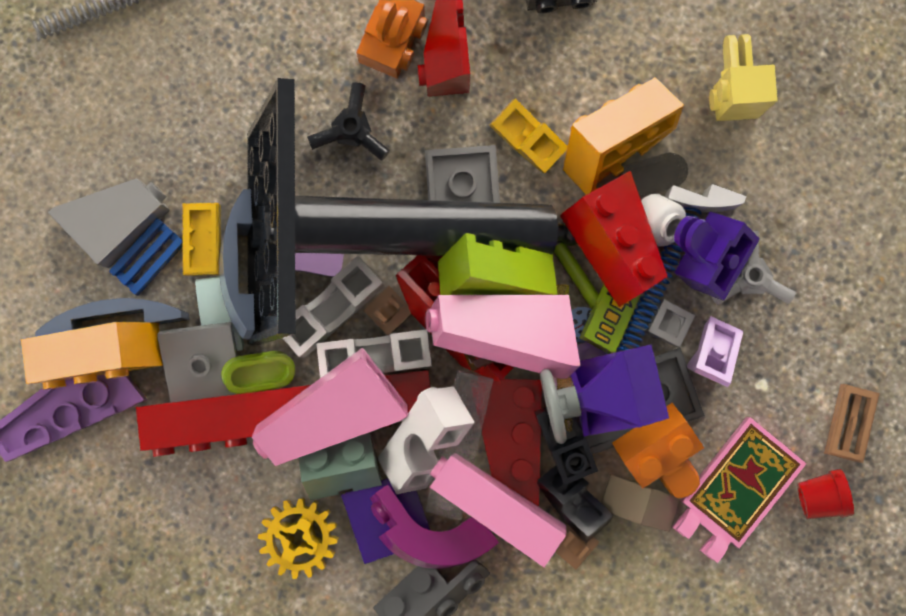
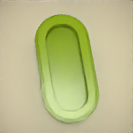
M268 351L231 358L223 366L221 378L230 392L243 394L283 388L293 380L296 369L293 360L282 351Z

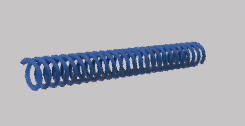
M683 207L684 210H692L699 213V215L702 214L699 209ZM686 213V216H694V217H697V216H695V215H693V214ZM673 244L663 246L665 251L660 253L661 259L673 265H679L676 260L668 258L664 254L681 259L680 254L669 251L667 247L680 253L684 251L679 246ZM664 264L665 269L672 272L675 271L674 267ZM666 272L668 278L673 277L672 274ZM667 279L660 281L664 284H670ZM657 283L656 285H654L660 290H667L666 287L661 284ZM652 288L643 292L644 295L640 296L641 302H638V308L634 309L635 315L631 316L632 321L628 323L629 327L625 330L626 334L622 336L623 340L619 343L621 347L617 348V352L629 350L623 344L631 345L635 348L640 347L626 337L643 342L642 338L633 335L629 331L637 332L643 336L646 333L631 324L649 329L648 325L640 323L635 318L642 319L648 323L652 322L651 319L642 316L637 311L655 316L653 312L644 309L641 305L648 306L654 310L658 309L657 306L646 302L643 298L650 299L659 304L661 303L659 299L648 296L646 292H651L659 297H664L663 293Z

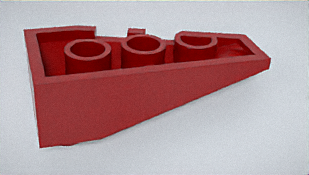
M463 0L435 1L423 52L424 64L417 65L419 87L427 86L428 97L470 92L471 73L466 27H464Z

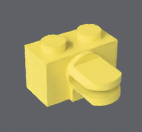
M749 34L740 35L738 41L735 35L725 36L723 41L724 70L721 72L719 81L710 90V109L715 111L716 121L758 119L778 101L775 65L753 66L752 44Z

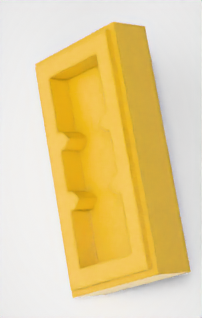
M182 203L183 275L219 276L221 205L219 203Z

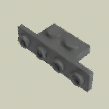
M475 559L453 580L448 582L438 569L417 566L379 601L373 609L378 616H452L457 610L458 604L468 594L477 592L484 585L485 578L490 575V572Z

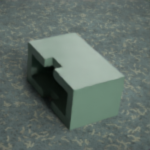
M370 434L357 436L299 457L301 482L310 500L339 495V491L351 488L353 491L382 485L377 452Z

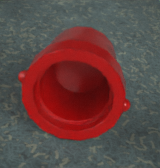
M841 469L831 470L827 474L797 483L798 496L806 519L838 516L844 518L854 515L851 490L846 476Z

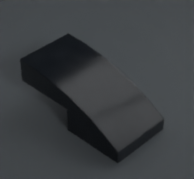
M555 465L538 479L537 484L549 502L585 543L590 541L612 521L613 514L587 490L589 482L584 478L564 485Z

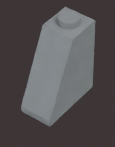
M136 178L53 207L48 213L97 265L109 268L136 242L156 218L161 219L170 209L162 202L166 195L153 182L146 185Z

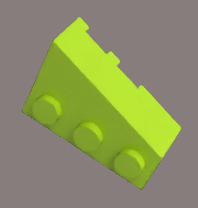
M465 233L438 261L441 295H558L553 255L520 246L515 248L516 252L503 249L502 242L492 240L489 242V245L477 243L475 235Z

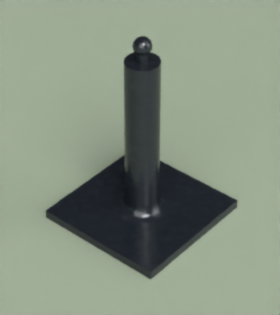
M277 78L247 133V189H251L252 224L247 235V294H254L255 327L251 338L247 339V345H262L296 334L295 253L444 256L465 233L475 235L476 242L489 245V242L492 240L502 242L503 249L516 252L515 248L520 246L553 255L557 240L568 246L578 245L563 221L558 223L555 209L552 205L296 196L295 79Z

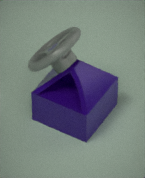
M652 345L581 360L580 366L570 375L571 387L557 390L551 371L543 369L540 373L552 431L556 442L559 444H563L567 440L564 419L579 416L584 436L642 427L669 418Z

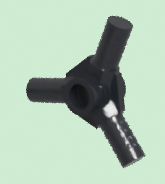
M353 82L348 108H344L331 123L332 127L307 136L312 150L338 141V144L355 147L362 145L381 161L386 158L390 149L370 134L372 132L365 112L362 111L366 85Z

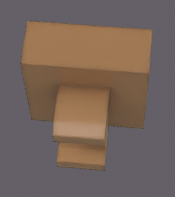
M390 286L363 310L387 335L392 334L412 315L407 303Z
M565 522L566 536L555 552L577 570L599 544V541L593 537L585 543Z

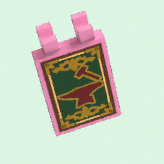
M746 417L699 475L700 485L692 495L679 500L688 508L672 525V528L683 537L685 536L690 539L698 528L699 523L713 535L701 547L700 551L709 559L718 563L726 553L730 543L740 549L801 472L806 463L751 417Z

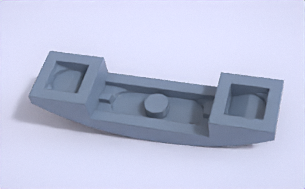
M243 189L231 210L224 230L219 256V276L223 300L229 317L242 339H250L255 330L254 294H239L237 235L247 236L252 224L251 189Z
M135 298L106 299L75 307L54 317L35 332V336L83 328V321L144 313L145 322L159 323V325L187 321L190 318L188 312L160 302Z

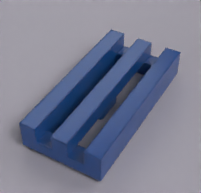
M156 218L109 272L116 276L123 285L127 286L132 293L139 296L183 247V240L160 219ZM161 230L163 233L124 274L123 271ZM169 238L174 241L137 283L132 281Z

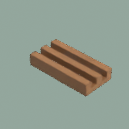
M840 384L824 454L858 463L864 462L880 393L847 384ZM850 394H853L852 400H851V404H850V408H849V412H848V417H847L846 425H845V429H844V433H843V438H842V442H841V446H840V450H839V449H837V448H838V444H839V440H840V436H841V432H842V427H843V423H844V419H845V415H846V410H847V406H848ZM866 397L854 453H850L849 450L856 428L861 399Z

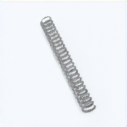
M86 0L85 4L90 17L84 10L82 3L78 4L83 19L76 7L72 5L77 22L73 19L70 10L66 8L65 11L70 21L69 25L63 12L59 10L58 13L64 28L58 21L56 14L52 13L57 26L56 30L49 16L46 15L45 19L50 27V32L47 30L43 19L39 18L44 35L40 32L36 21L33 20L32 25L36 30L37 40L40 41V38L46 39L47 35L52 37L54 32L59 34L60 29L62 31H66L67 27L73 29V25L79 26L80 22L86 24V21H92L93 17L99 19L100 14L105 17L106 11L112 14L113 9L118 12L120 7L125 9L126 4L132 6L133 2L138 4L139 0H122V3L120 0H115L116 6L112 0H107L109 8L104 0H100L103 12L96 0H92L96 14L91 8L89 1Z

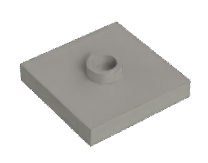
M232 322L158 332L157 337L171 403L235 395L226 388L221 378L222 368L225 363L231 358L238 356Z

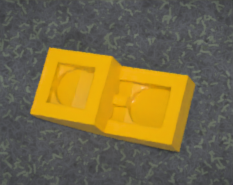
M516 98L489 124L499 136L543 174L567 150V145L545 123H540Z

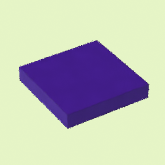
M386 478L381 480V486L358 491L352 490L341 494L364 564L394 554L379 538V536L390 529L387 523L381 524L371 510L373 503L370 497L386 485H389L409 516L421 527L431 530L417 490L396 494L389 479Z

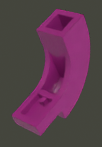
M386 485L370 497L373 503L371 510L381 524L387 523L390 528L379 536L380 540L391 552L413 565L431 569L459 566L482 556L499 543L490 529L471 516L449 531L437 532L421 527L409 516L389 485Z

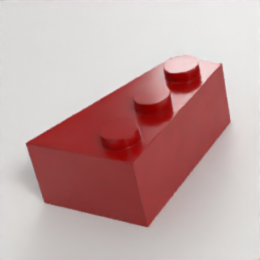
M631 171L583 196L560 215L618 307H621L668 277Z

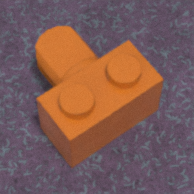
M379 0L356 52L359 63L398 79L402 69L407 71L414 56V51L411 50L416 37L422 38L429 19L425 18L424 4L415 0Z
M672 402L666 406L669 415L668 419L633 428L612 442V444L642 489L659 478L671 495L676 498H685L692 495L700 485L699 475L689 458L705 447Z

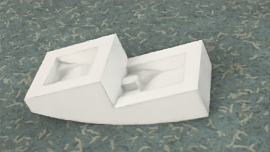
M714 184L705 189L703 195L675 185L671 186L665 194L666 198L680 204L682 207L696 208L701 212L733 210L744 204L747 197Z

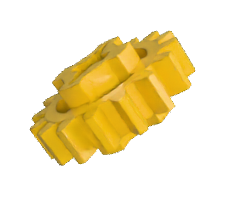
M304 497L298 499L296 506H293L290 499L283 501V511L277 506L270 510L274 519L264 518L261 523L268 530L258 534V539L266 541V545L259 552L260 554H270L271 558L266 563L268 567L275 563L280 565L278 575L282 576L289 569L291 570L292 579H297L301 570H304L309 578L314 574V565L320 570L327 566L323 556L327 558L334 557L336 552L329 548V545L337 544L339 537L331 535L330 531L337 527V523H327L326 518L329 516L330 511L327 509L319 513L317 511L318 501H314L310 507H307ZM302 514L297 522L289 523L282 521L288 515ZM315 521L321 529L322 539L315 534L313 527ZM302 530L304 532L302 538L307 542H302L297 546L294 544L295 537L291 534ZM275 537L281 540L284 550L282 554L276 546ZM304 553L316 555L307 561H295L298 555Z

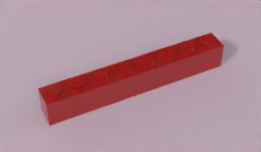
M429 370L385 375L407 403L408 413L417 401L418 395L422 391L431 388ZM311 385L136 407L140 451L152 450L153 457L175 454V447L188 445L189 452L210 450L211 442L225 441V448L247 445V438L252 437L257 424Z

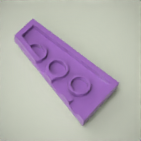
M98 375L97 382L74 384V379L66 380V387L47 390L42 388L0 420V455L5 462L13 461L148 399L130 376L106 379V375Z

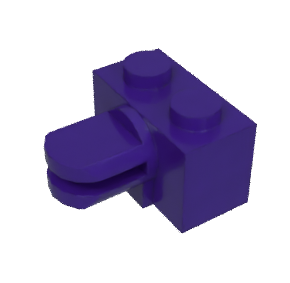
M711 211L705 220H700L694 216H686L680 221L674 234V241L685 252L674 273L690 288L724 301L760 238L745 222Z

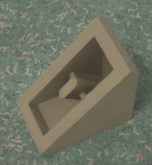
M610 474L601 503L616 516L643 526L670 532L680 498L648 486L642 489L636 482Z

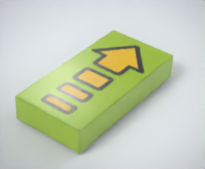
M603 284L579 338L607 354L615 353L641 294L618 307Z

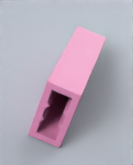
M438 295L432 307L426 312V329L428 332H432L434 346L541 373L543 369H549L553 377L567 379L580 366L569 295Z
M361 348L257 424L252 435L253 445L261 457L264 459L269 458L277 466L402 421L408 416V405L366 351Z
M456 453L452 454L449 459L442 456L430 473L435 478L430 486L431 489L542 567L546 566L566 536V525Z

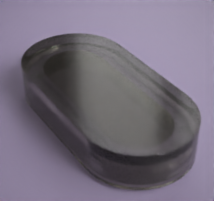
M669 152L630 163L624 167V171L618 177L631 171L641 199L650 194L665 192L673 185L679 187L687 178L688 165L682 156Z

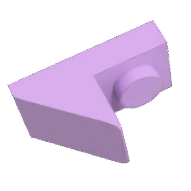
M710 316L704 325L698 350L688 362L687 368L728 387L731 384L743 331Z

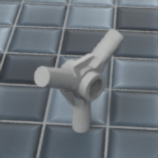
M753 231L759 237V232ZM758 242L725 300L739 292L742 294H764L767 292L790 304L796 292L773 280L774 275L763 258H759ZM711 296V298L717 305L724 302L720 299Z

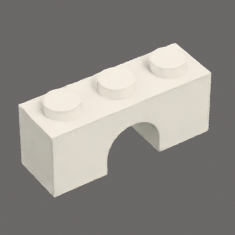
M359 256L331 279V284L318 297L307 305H301L296 310V334L284 337L283 339L299 357L306 358L317 348L316 343L324 342L385 287L382 281Z
M427 329L394 333L375 338L316 343L320 378L361 348L366 351L382 373L432 367Z
M454 386L438 389L431 387L422 391L409 411L408 416L402 420L401 425L387 441L386 447L378 457L396 494L426 489L434 478L430 473L438 462L434 450L459 445L475 423Z

